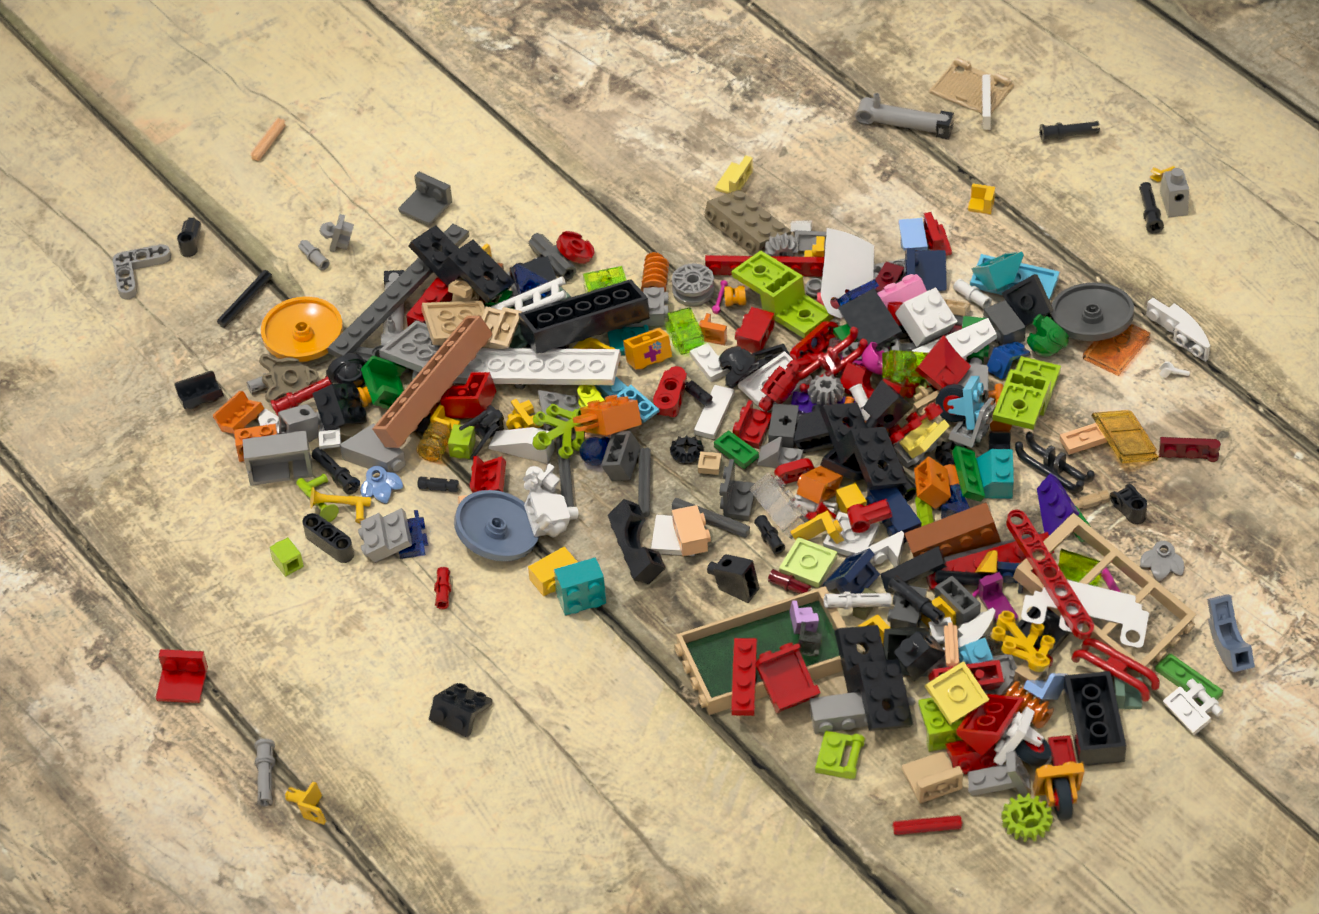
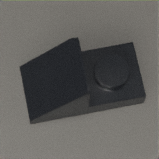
M989 430V450L1010 449L1011 432Z

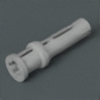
M260 739L255 742L257 758H255L254 763L256 768H258L257 803L264 807L272 804V768L275 765V759L273 758L275 742L270 739Z

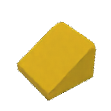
M996 550L988 552L975 572L996 573L998 552Z

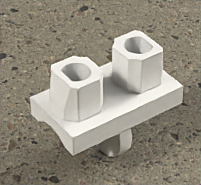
M550 463L547 465L545 472L537 466H532L527 469L525 474L526 476L529 473H533L538 480L537 484L543 490L555 494V487L560 481L553 474L554 466Z

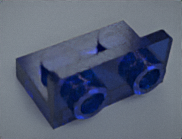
M414 510L415 518L407 519L412 545L399 551L400 559L426 555L424 546H428L427 534H422V530L426 529L424 517H419L418 510Z

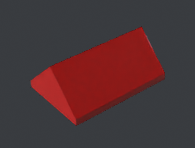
M986 694L989 701L966 715L956 730L957 735L982 756L1000 740L1025 702L1024 697Z

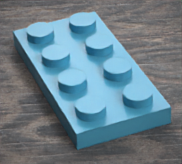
M981 254L977 266L996 257ZM1021 263L1014 282L1008 284L1007 289L1034 274H1038L1050 301L1058 282L1060 271ZM973 273L970 281L971 286H976L979 290L1003 295L1002 292L1005 290L997 292L996 289L988 290Z

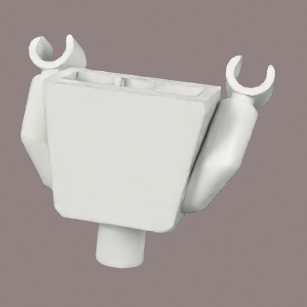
M529 473L523 478L525 481L524 488L530 491L524 507L534 537L549 535L554 538L566 530L570 520L578 518V508L567 507L564 496L543 490L537 484L538 480L533 473Z

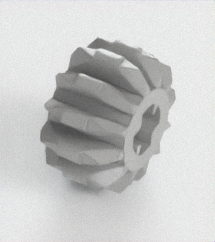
M786 232L783 235L777 233L776 237L770 236V240L766 242L765 253L769 256L798 257L799 245L793 235L788 236Z
M825 373L823 377L816 375L815 380L810 381L808 395L811 398L812 404H820L822 406L841 402L844 393V387L841 384L840 378L835 379L833 374L828 377Z

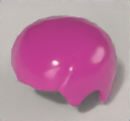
M870 342L862 354V362L865 368L879 375L887 373L891 366L889 360L884 356L883 350H876V342Z

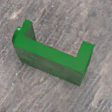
M371 356L365 363L361 371L373 405L389 409L402 394L404 389L400 376L406 370L405 366L376 356Z

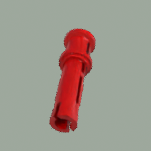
M327 376L295 393L288 392L286 396L276 401L271 400L270 402L278 416V412L297 407L299 404L314 398L312 393L332 383Z

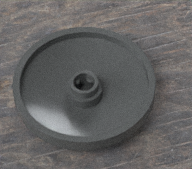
M1082 283L1071 286L1059 293L1052 302L1054 311L1051 313V319L1070 338L1077 340L1100 341L1115 337L1124 332L1131 325L1134 318V304L1131 297L1122 289L1105 283Z

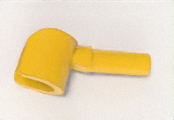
M1175 166L1163 170L1154 167L1151 170L1153 175L1149 178L1161 182L1163 173L1172 171Z

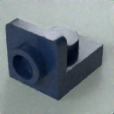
M998 562L997 573L1001 574L1004 583H1019L1013 576L1016 568L1021 563ZM1019 583L1018 593H1022L1023 586Z

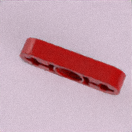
M830 321L822 322L791 349L790 357L796 360L799 359V356L803 358L806 354H818L836 339L833 329L837 328L838 325ZM816 337L818 344L815 348H812V339Z

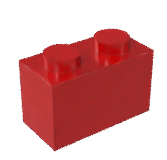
M751 307L748 314H745L743 317L742 326L737 328L734 339L737 340V346L750 353L763 350L775 327V314Z

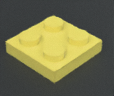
M964 661L924 686L950 725L989 701V698Z

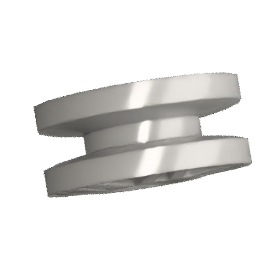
M695 263L685 264L677 268L672 275V292L674 298L679 303L697 306L708 302L713 297L715 291L714 276L708 267Z

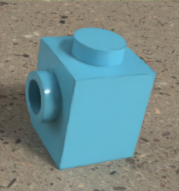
M986 638L958 648L961 663L964 661L965 664L987 662L993 659Z

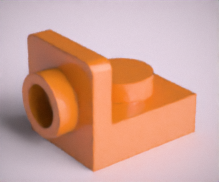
M706 313L704 320H700L698 331L701 332V341L725 346L727 326L712 323L711 314Z

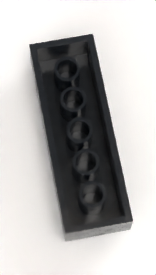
M632 279L518 313L521 335L536 354L545 353L554 348L564 347L570 343L583 341L586 338L602 335L606 332L622 329L625 326L650 319L648 298Z

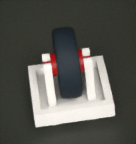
M1026 707L1022 713H1016L1011 722L1012 726L1006 729L994 749L997 752L994 758L996 763L1002 766L1006 761V753L1014 751L1020 760L1036 767L1043 766L1052 755L1050 745L1043 736L1029 726L1035 711Z

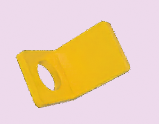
M312 782L306 792L289 787V791H286L285 794L286 801L296 803L304 819L325 825L326 819L321 809L315 807L322 797L317 783Z

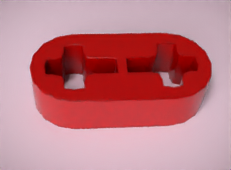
M803 458L778 466L774 470V475L778 483L784 485L798 481L802 474L815 469L811 459Z

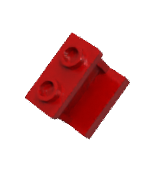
M792 642L780 647V651L772 653L771 650L759 655L760 659L755 663L776 713L807 702L810 698H817L821 693L818 685L814 686L799 651L801 648L799 643L795 645Z

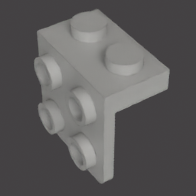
M989 398L982 406L974 430H967L965 420L959 421L951 431L949 439L959 446L971 448L977 442L980 443L989 429V425L986 423L989 417L993 416L996 407L993 405L994 399Z

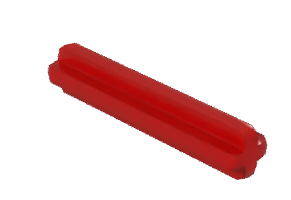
M960 815L893 822V832L895 835L962 828Z

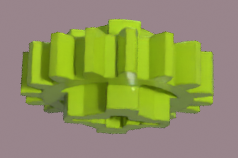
M1027 793L1026 798L1018 794L1017 800L1009 798V804H1004L1001 820H1003L1002 827L1007 828L1008 835L1014 833L1015 840L1021 836L1024 842H1027L1029 837L1036 841L1037 835L1044 838L1045 831H1050L1053 820L1051 815L1052 809L1047 807L1046 800L1039 802L1038 795L1032 799L1030 793Z

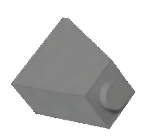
M374 423L340 444L342 458L364 468L370 469L373 466H381L386 472L395 473L406 466L404 452L400 448L385 447L372 430L375 426Z

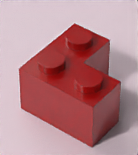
M471 372L465 386H451L447 389L440 400L441 405L444 406L445 416L456 419L475 418L486 410L487 406L491 405L497 392L491 373Z

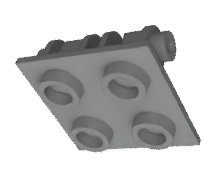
M538 390L539 405L541 406V411L545 414L546 409L551 404H556L558 407L572 412L575 409H579L577 396ZM559 415L555 417L566 422L569 420ZM544 423V429L547 431L556 428Z

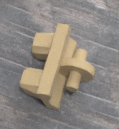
M922 385L918 386L915 389L916 395L913 396V400L916 403L913 404V409L909 413L911 414L916 411L919 417L924 414V408L932 402L936 403L939 390L933 392L931 387L925 389Z

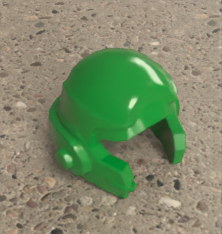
M1041 314L1037 315L1033 321L1036 334L1030 333L1027 337V343L1030 349L1037 355L1050 357L1052 354L1067 347L1069 336L1048 316L1044 318Z

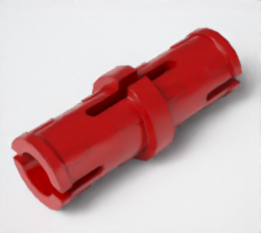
M447 567L437 569V581L434 584V591L436 593L435 606L438 609H446L449 606L451 571Z

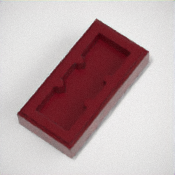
M886 261L871 285L870 290L874 288L878 293L884 290V287L888 284H897L904 273L905 267Z

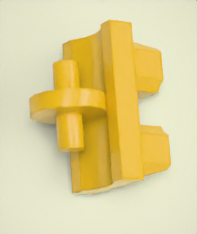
M517 399L511 401L514 410L507 416L506 426L509 430L542 427L533 422L534 415L529 417L530 414L534 413V407L529 400L519 403Z

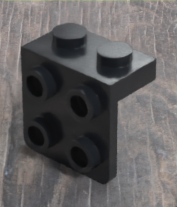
M331 384L312 393L325 431L336 430L347 424H364L367 422L366 410L362 406L359 390L354 384Z
M456 683L433 697L428 720L464 737H468L472 732L475 715L491 706L493 700L487 697L485 693L476 692L465 684Z

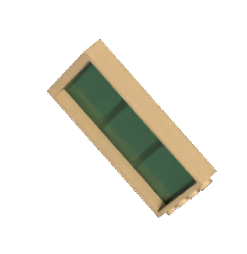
M826 586L676 634L677 644H674L678 657H682L683 669L686 674H690L691 686L694 691H698L699 703L702 708H706L709 715L731 708L734 638H757L756 661L760 659L759 655L771 650L772 653L780 651V647L792 642L793 645L799 643L801 647L799 651L812 681L843 671L834 631L838 628L847 627L836 607L825 608L824 596L829 594ZM797 600L798 608L811 607L813 614H818L819 623L816 632L794 634L790 616L792 601ZM757 668L755 700L768 696Z

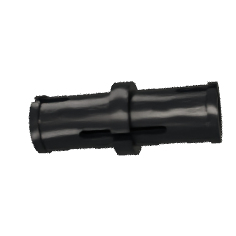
M765 515L758 516L754 523L760 530L763 541L769 544L774 554H780L784 551L785 545L779 538L777 529L772 527Z

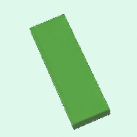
M1171 653L1155 666L1156 672L1177 687L1181 686L1186 693L1190 690L1186 685L1190 679H1194L1198 684L1201 683L1205 687V692L1211 698L1214 697L1218 700L1223 695L1224 690ZM1199 697L1195 698L1201 704H1204Z

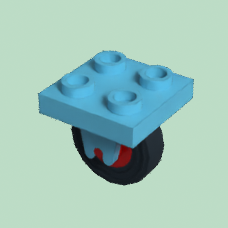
M971 376L965 387L952 384L940 390L935 404H939L943 410L940 414L943 419L950 422H959L966 419L967 430H974L979 412L985 404L982 403L981 395L984 394V385L980 383V376Z

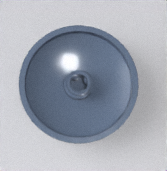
M496 490L474 492L460 502L454 516L455 531L462 543L474 553L490 560L514 561L523 558L534 549L539 536L534 537L524 507L525 502L505 492Z

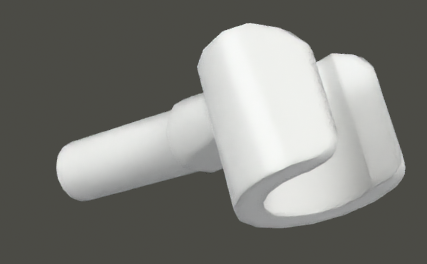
M1169 361L1164 362L1159 367L1161 370L1159 374L1164 378H1167L1171 373L1189 376L1190 371L1175 368Z

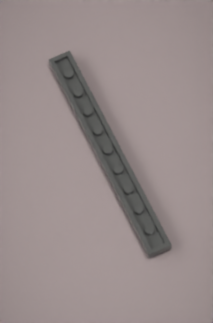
M452 224L444 232L457 247L469 237L468 230ZM432 247L434 251H439L437 248ZM418 257L327 347L328 353L337 358L353 353L433 271Z

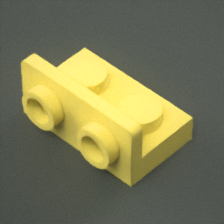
M927 417L924 418L918 428L910 431L899 442L912 459L925 452L950 426L945 419L937 424L936 422L931 423Z

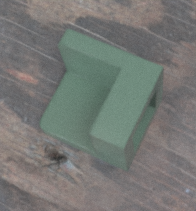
M1115 677L1114 691L1118 709H1141L1142 699L1140 692ZM1135 677L1142 682L1141 677Z

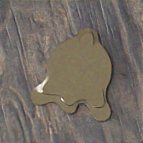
M262 354L259 359V363L269 371V373L262 376V382L268 388L265 399L269 403H271V400L276 401L278 398L286 396L288 392L295 393L313 384L318 379V372L307 365L305 367L296 358L275 359L268 354Z

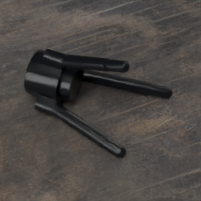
M489 407L480 415L459 427L460 431L469 426H475L478 423H481L485 429L490 427L470 456L471 460L479 453L493 431L499 427L496 424L499 418Z

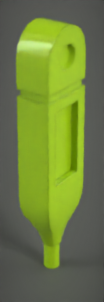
M916 496L917 517L922 522L921 527L933 523L932 506Z

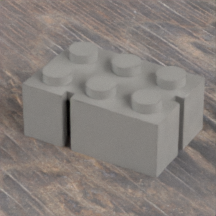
M306 431L243 439L244 461L250 486L290 480L289 461L293 462L294 479L313 477L312 458Z

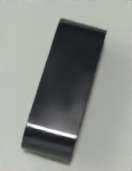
M316 513L304 516L302 523L307 540L340 563L350 562L354 558L352 541L348 535Z

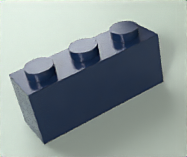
M867 487V497L865 498L867 505L887 499L892 517L879 521L880 524L886 527L889 537L900 531L906 533L921 527L922 522L897 488L869 490ZM904 534V543H905V542H907V539H906V536H905V534Z

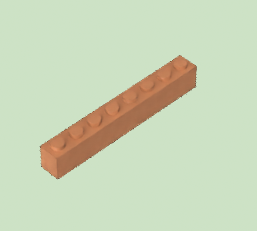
M466 316L372 428L385 447L399 448L406 442L407 437L417 429L421 420L441 400V396L464 372V368L470 361L475 359L478 351L487 344L488 339L493 333L481 316Z

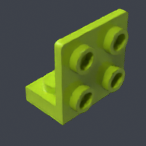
M932 697L918 700L920 712L927 730V748L929 752L946 749V743L963 740L957 735L956 730L966 715L950 725Z

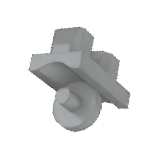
M339 214L336 226L332 222H328L320 227V233L325 239L332 238L329 251L335 252L336 247L346 250L348 248L354 224L345 222V215Z

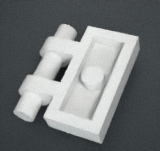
M1190 679L1186 684L1190 688L1187 693L1180 686L1165 698L1163 703L1195 735L1211 722V718L1207 713L1213 712L1218 717L1223 713V709L1214 697L1211 698L1205 692L1206 689L1201 683L1198 684L1194 679ZM1199 697L1204 704L1199 706L1194 699Z

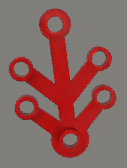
M932 402L924 408L925 413L920 417L914 411L905 418L907 423L902 428L899 424H896L889 429L891 443L900 441L905 436L904 434L918 428L924 418L927 417L931 421L943 412L939 404Z

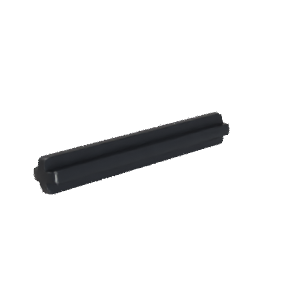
M264 270L219 317L217 323L223 328L226 327L272 278V274L268 270Z

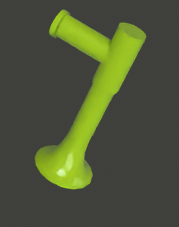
M323 473L309 482L304 478H300L296 484L310 498L312 487L315 488L323 483H327L328 478ZM316 504L321 511L319 515L328 522L333 521L337 517L339 508L335 504Z

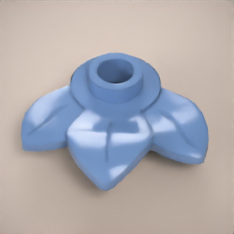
M373 466L367 471L366 480L361 485L360 491L362 497L374 496L378 501L387 504L391 496V489H402L403 483L396 473L386 472L381 466ZM375 473L380 474V476L377 478L373 477Z

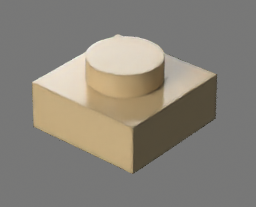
M700 451L698 473L719 475L722 454Z

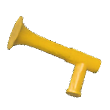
M312 487L310 507L312 509L318 503L355 505V522L360 524V521L365 519L364 506L370 507L371 497L326 495L317 492Z

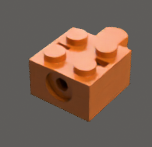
M610 395L605 397V401H590L587 403L588 406L580 408L581 415L573 417V423H580L574 426L575 431H585L586 433L606 436L642 425L638 401L629 399L628 396L618 398L617 395Z

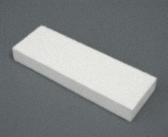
M990 75L982 76L984 130H991Z
M714 385L710 395L713 397V403L704 407L695 426L694 435L714 439L733 399L734 389Z

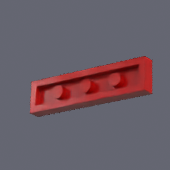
M734 638L732 716H754L757 638Z

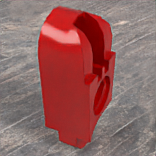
M674 366L664 371L653 397V404L659 409V412L655 415L676 417L678 415L687 381V373L682 367Z

